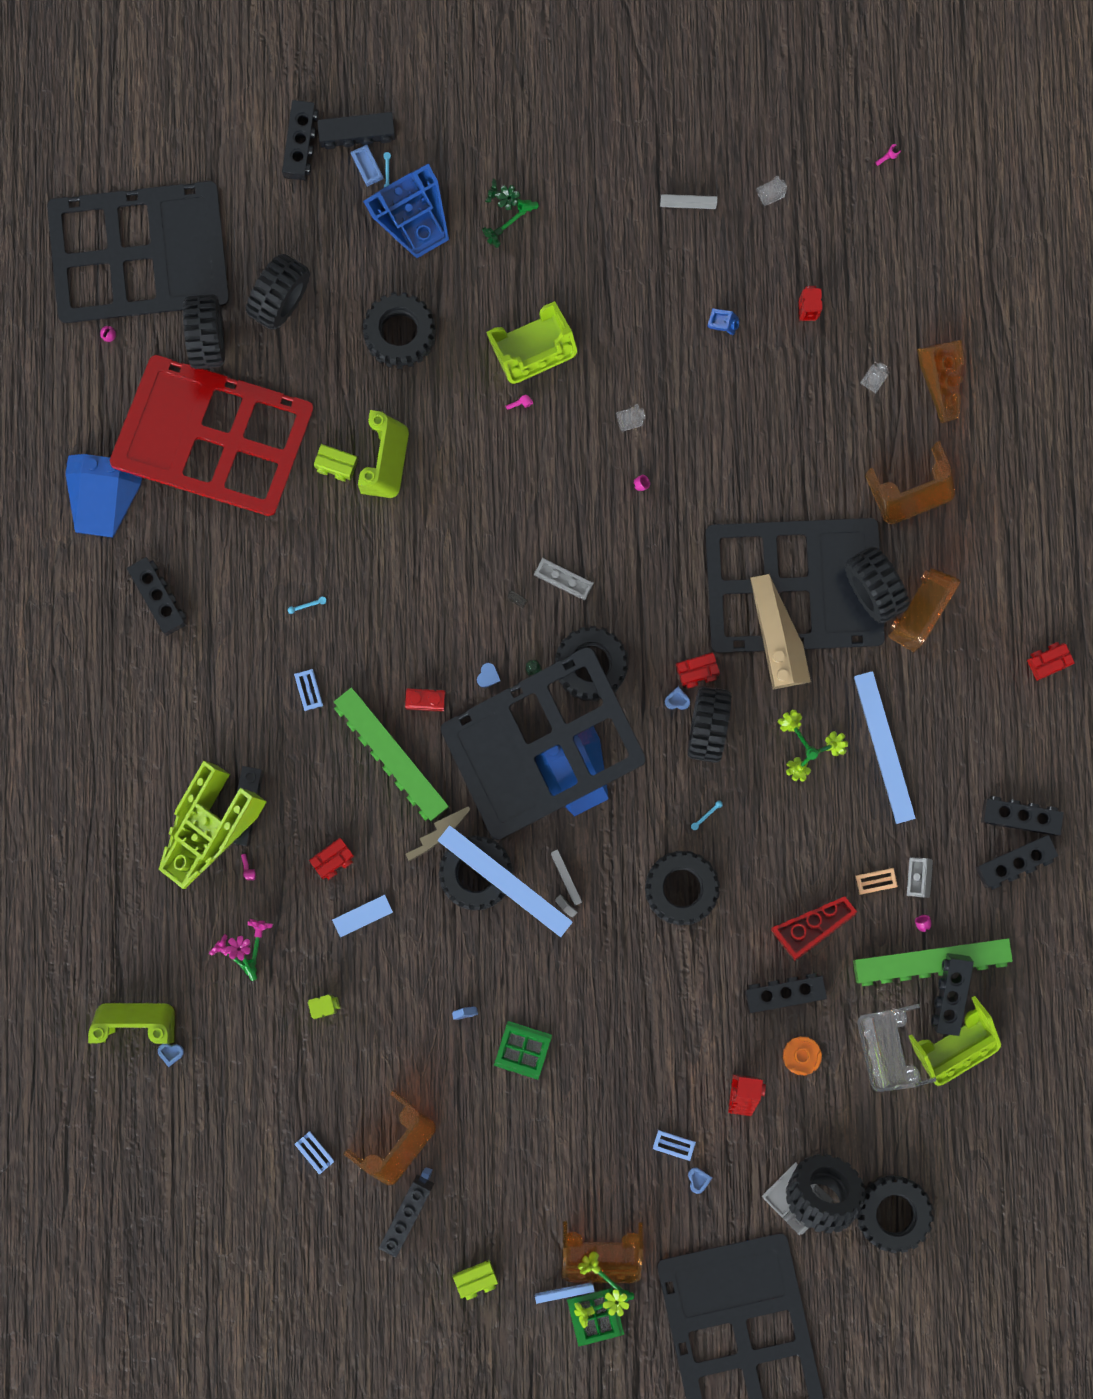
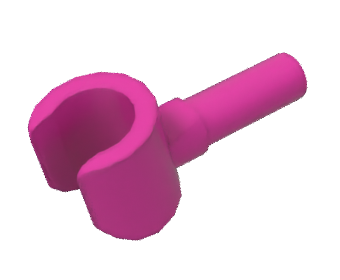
M893 144L887 154L875 162L876 165H880L889 158H897L901 150L894 153L892 150L896 147V144Z
M523 395L516 402L506 405V409L508 410L521 404L527 408L533 404V401L528 395Z
M242 854L244 877L246 880H255V869H249L246 854Z

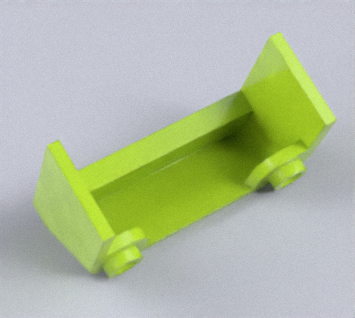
M976 996L972 997L976 1009L966 1014L964 1019L965 1026L961 1028L960 1036L948 1035L933 1044L930 1040L917 1042L912 1034L909 1035L916 1055L931 1080L937 1086L946 1084L998 1052L1001 1047L992 1017Z

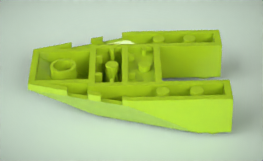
M203 761L175 810L176 819L174 826L170 827L169 831L171 837L168 847L165 846L159 866V870L182 889H186L258 818L267 802L255 792L240 788L221 820L209 810L230 774L218 765Z

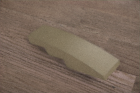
M469 806L435 822L434 825L437 830L420 838L423 846L406 853L408 861L414 860L439 844L438 839L449 825L456 829L470 813Z

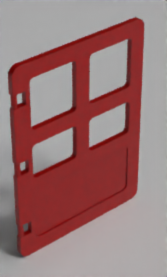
M154 355L148 361L110 457V465L112 468L266 516H272L276 513L313 413V405L311 402L303 399L293 398L280 392L241 380L231 379L205 369H194L188 364H182L169 358ZM171 365L181 368L180 372L170 370ZM227 382H228V383H232V384H235V385H237V386H236V388H235V390H234V389L225 387V386H226V383H227ZM216 390L242 398L231 431L228 433L202 425L213 393ZM282 399L292 402L291 407L281 404ZM257 403L297 415L284 449L274 448L243 437ZM197 439L224 447L211 482H204L183 475L193 445ZM238 452L278 464L265 499H259L225 488Z

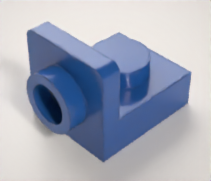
M712 308L707 326L710 329L727 331L730 335H734L739 327V317L733 311Z

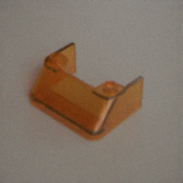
M940 441L936 442L931 448L937 463L932 468L934 480L900 493L894 483L887 482L880 485L873 468L867 471L865 476L883 519L887 523L896 524L944 505L954 498L955 488L952 470Z
M933 568L929 571L926 569L920 578L923 581L922 585L900 619L896 618L891 625L893 631L888 637L912 652L919 649L938 621L961 580Z
M395 1090L390 1095L405 1106L399 1118L402 1125L407 1128V1131L383 1160L379 1156L371 1154L364 1160H361L349 1149L344 1152L346 1157L366 1173L386 1185H393L399 1180L436 1131L434 1121Z
M563 1221L562 1278L568 1282L608 1283L592 1270L583 1275L580 1273V1269H578V1265L584 1263L582 1261L585 1255L589 1257V1254L594 1251L599 1254L597 1260L599 1262L598 1266L601 1268L600 1270L614 1283L638 1282L641 1279L643 1223H638V1234L628 1233L622 1237L621 1243L582 1242V1236L578 1233H567V1221Z

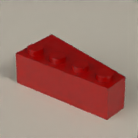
M733 1074L728 1113L752 1116L761 1100V1096H765L766 1084L763 1083V1080L756 1077Z

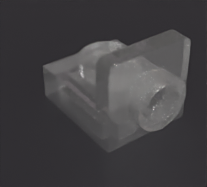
M775 176L773 181L757 187L756 191L763 205L767 206L784 198L787 186L783 179L780 180L779 176Z
M874 362L860 383L876 394L890 374L888 367L881 362Z
M638 404L634 405L633 408L616 413L621 432L643 426V419H646L643 408H639Z

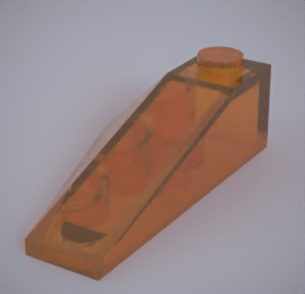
M961 340L917 349L920 367L941 423L958 419L961 401L959 390L963 379L961 368L964 365Z

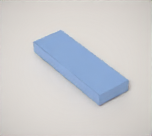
M383 895L332 921L339 936L343 937L393 913L386 896Z
M590 1282L536 1293V1304L594 1292L593 1283Z

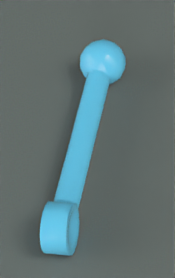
M385 152L383 155L386 178L384 187L389 185V160L391 159L389 152Z
M320 597L319 600L297 607L290 606L288 612L293 614L296 610L319 603L323 605L326 603V598Z
M716 801L715 806L699 821L692 823L691 828L697 830L706 818L717 808L723 806V803Z

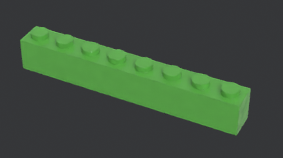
M352 687L334 701L336 705L334 707L335 711L340 717L344 715L348 719L346 722L352 732L357 730L361 735L358 739L364 746H370L372 749L370 754L376 761L381 760L384 766L382 768L388 776L393 775L397 779L394 783L401 791L405 789L409 794L406 798L413 806L415 804L421 809L419 814L425 821L429 819L432 822L449 808Z
M1001 939L853 960L856 983H862L863 987L874 985L873 981L881 980V984L892 983L893 978H900V981L912 980L911 976L919 975L920 979L931 977V973L938 972V975L942 976V961L946 959L947 953L970 956L974 961L973 967H976L977 971L989 969L988 965L996 964V968L1007 967L1008 962H1013L1009 939Z

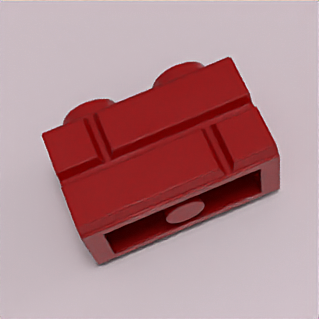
M807 286L802 290L799 298V320L816 321L822 311V289L816 286Z
M1059 642L1048 646L1049 650L1043 653L1041 650L1030 654L1032 658L1028 659L1027 662L1037 681L1075 664L1065 643L1059 645Z
M713 652L676 663L682 687L687 686L688 689L698 686L700 681L705 680L706 683L716 681V677L720 675Z
M406 688L405 708L406 710L444 712L445 690L434 691Z
M339 838L309 861L323 880L325 878L330 880L338 874L336 870L340 867L345 869L350 866L355 856L342 838Z

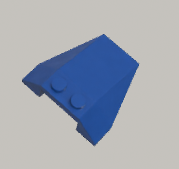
M429 164L408 173L363 201L371 217L415 258H419L449 240L438 180Z
M88 454L69 455L66 480L75 532L113 538L141 486L142 477L112 468L109 457Z
M593 726L574 737L577 748L591 775L604 770L600 738ZM560 745L536 756L535 761L553 796L577 784L578 780ZM607 785L564 807L573 816H576L608 800Z

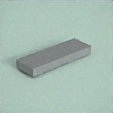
M662 194L660 198V207L716 209L717 206L716 196Z
M542 558L534 573V576L584 601L594 584Z
M558 849L551 852L554 863L574 905L581 904L582 901Z

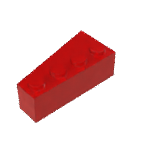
M844 896L820 908L771 928V931L793 960L796 961L853 918L857 911Z

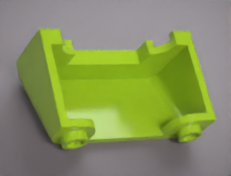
M555 301L542 307L539 312L540 319L514 331L506 333L504 328L495 327L486 332L510 383H519L566 362L576 355L577 347L573 333Z
M370 410L369 425L372 430L378 433L379 440L381 441L376 468H364L360 472L358 487L361 494L393 498L400 491L409 431L406 425L385 413Z
M155 1003L101 1004L97 1008L91 1023L88 1043H105L110 1034L116 1033V1028H148V1037L153 1043H174V1009L169 1004Z

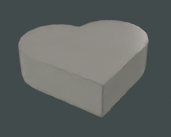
M561 894L555 899L561 909L570 917H574L578 913Z

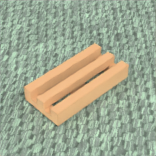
M894 868L855 876L859 895L898 887ZM891 873L890 877L861 882L862 878ZM890 880L893 882L890 885L863 890L862 887Z

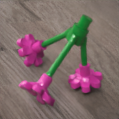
M250 919L248 925L254 927V936L256 937L252 959L247 960L245 954L251 952L249 939L244 940L243 936H238L237 941H235L234 938H230L228 943L231 946L226 947V940L228 939L226 934L223 935L221 941H218L208 954L213 955L221 952L225 956L228 955L245 971L250 981H254L258 978L255 966L260 937H262L263 930L272 928L273 924L265 923L262 920L257 922V920Z

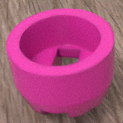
M105 326L101 329L100 336L104 341L111 342L116 338V332L111 326Z
M640 475L634 479L633 484H635L634 488L636 490L644 491L650 487V481L647 476Z
M922 915L915 919V924L919 931L926 932V929L929 930L931 928V920L928 915Z

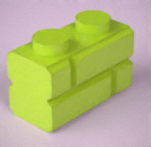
M321 444L314 467L320 474L328 475L330 473L335 475L336 479L345 482L346 479H352L358 457Z
M325 995L308 1001L313 1019L336 1014L337 1009H340L338 997L333 995Z
M490 1260L453 1274V1279L461 1299L466 1297V1300L478 1296L476 1292L484 1290L485 1293L494 1290L496 1288L495 1285L498 1284Z

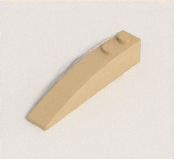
M770 575L751 577L750 580L773 689L810 683L803 643Z

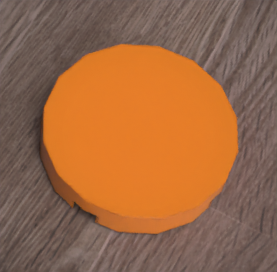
M799 1036L793 1038L786 1044L783 1050L785 1066L796 1075L805 1076L813 1073L818 1069L822 1060L820 1047L809 1037Z

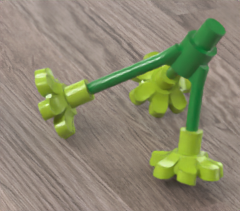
M791 710L790 715L788 712L784 713V719L780 718L778 720V724L782 725L780 729L783 732L787 730L795 732L806 748L805 753L807 756L804 761H801L800 757H796L794 762L788 761L786 764L789 767L786 770V774H793L792 780L797 781L799 778L802 782L806 780V775H809L811 769L807 767L808 762L816 759L818 754L824 751H832L833 756L846 753L845 747H848V742L843 741L845 735L840 733L837 736L835 731L826 737L827 746L820 749L809 746L799 731L802 715L801 713L797 714L796 710Z
M594 1251L589 1254V1257L586 1255L583 1257L582 1261L584 1263L578 1265L580 1273L585 1275L592 1270L595 1274L598 1273L615 1290H613V1294L606 1293L605 1298L608 1301L595 1307L591 1306L585 1309L579 1302L574 1303L576 1308L574 1313L576 1316H579V1321L583 1328L588 1326V1316L595 1314V1311L602 1308H610L608 1313L611 1316L616 1312L618 1316H622L624 1314L623 1309L629 1308L627 1301L634 1299L633 1292L623 1290V1288L614 1283L600 1270L601 1268L598 1266L599 1262L597 1260L599 1254Z

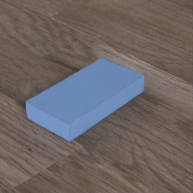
M368 145L350 152L367 187L384 179Z

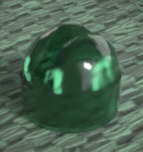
M529 660L526 663L527 675H534L542 671L541 665L537 660Z

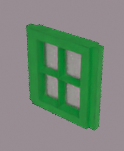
M508 1021L494 1066L538 1080L552 1035Z
M613 1288L567 1299L578 1347L624 1335L620 1316L617 1315V1312L611 1316L608 1313L610 1308H602L595 1311V1314L588 1316V1326L586 1328L582 1327L579 1316H576L574 1310H576L574 1303L579 1302L585 1309L591 1306L595 1307L608 1301L605 1295L606 1293L613 1294Z

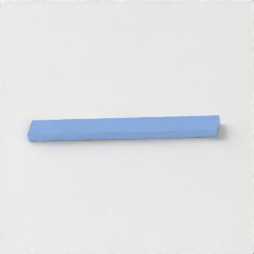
M873 671L854 676L895 822L899 824L916 819Z
M450 825L438 839V842L559 937H562L572 924L569 918Z

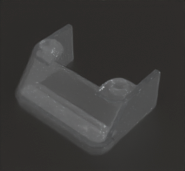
M919 1004L869 1013L858 1018L857 1024L870 1084L876 1092L913 1088L936 1082V1077L921 1079L920 1073L915 1066H906L898 1027H903L907 1022L906 1011L920 1008Z

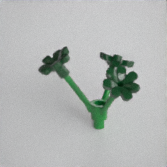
M492 179V186L488 190V197L485 202L490 203L494 197H497L501 200L498 202L499 207L512 210L513 206H517L519 213L502 227H498L494 231L486 227L482 229L483 234L488 238L487 242L490 245L493 243L498 248L501 245L498 239L503 230L527 211L538 209V202L518 199L521 196L520 192L515 191L516 188L513 185H510L509 189L504 185L501 187V191L497 190L496 180Z

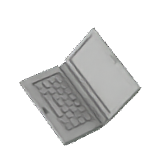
M795 1162L761 1197L799 1235H803L808 1228L804 1226L802 1221L799 1222L795 1218V1213H791L789 1209L790 1204H787L786 1187L798 1165ZM817 1184L811 1185L813 1192L820 1199L833 1203L834 1200Z

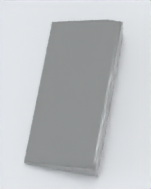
M909 858L907 896L930 898L932 859Z

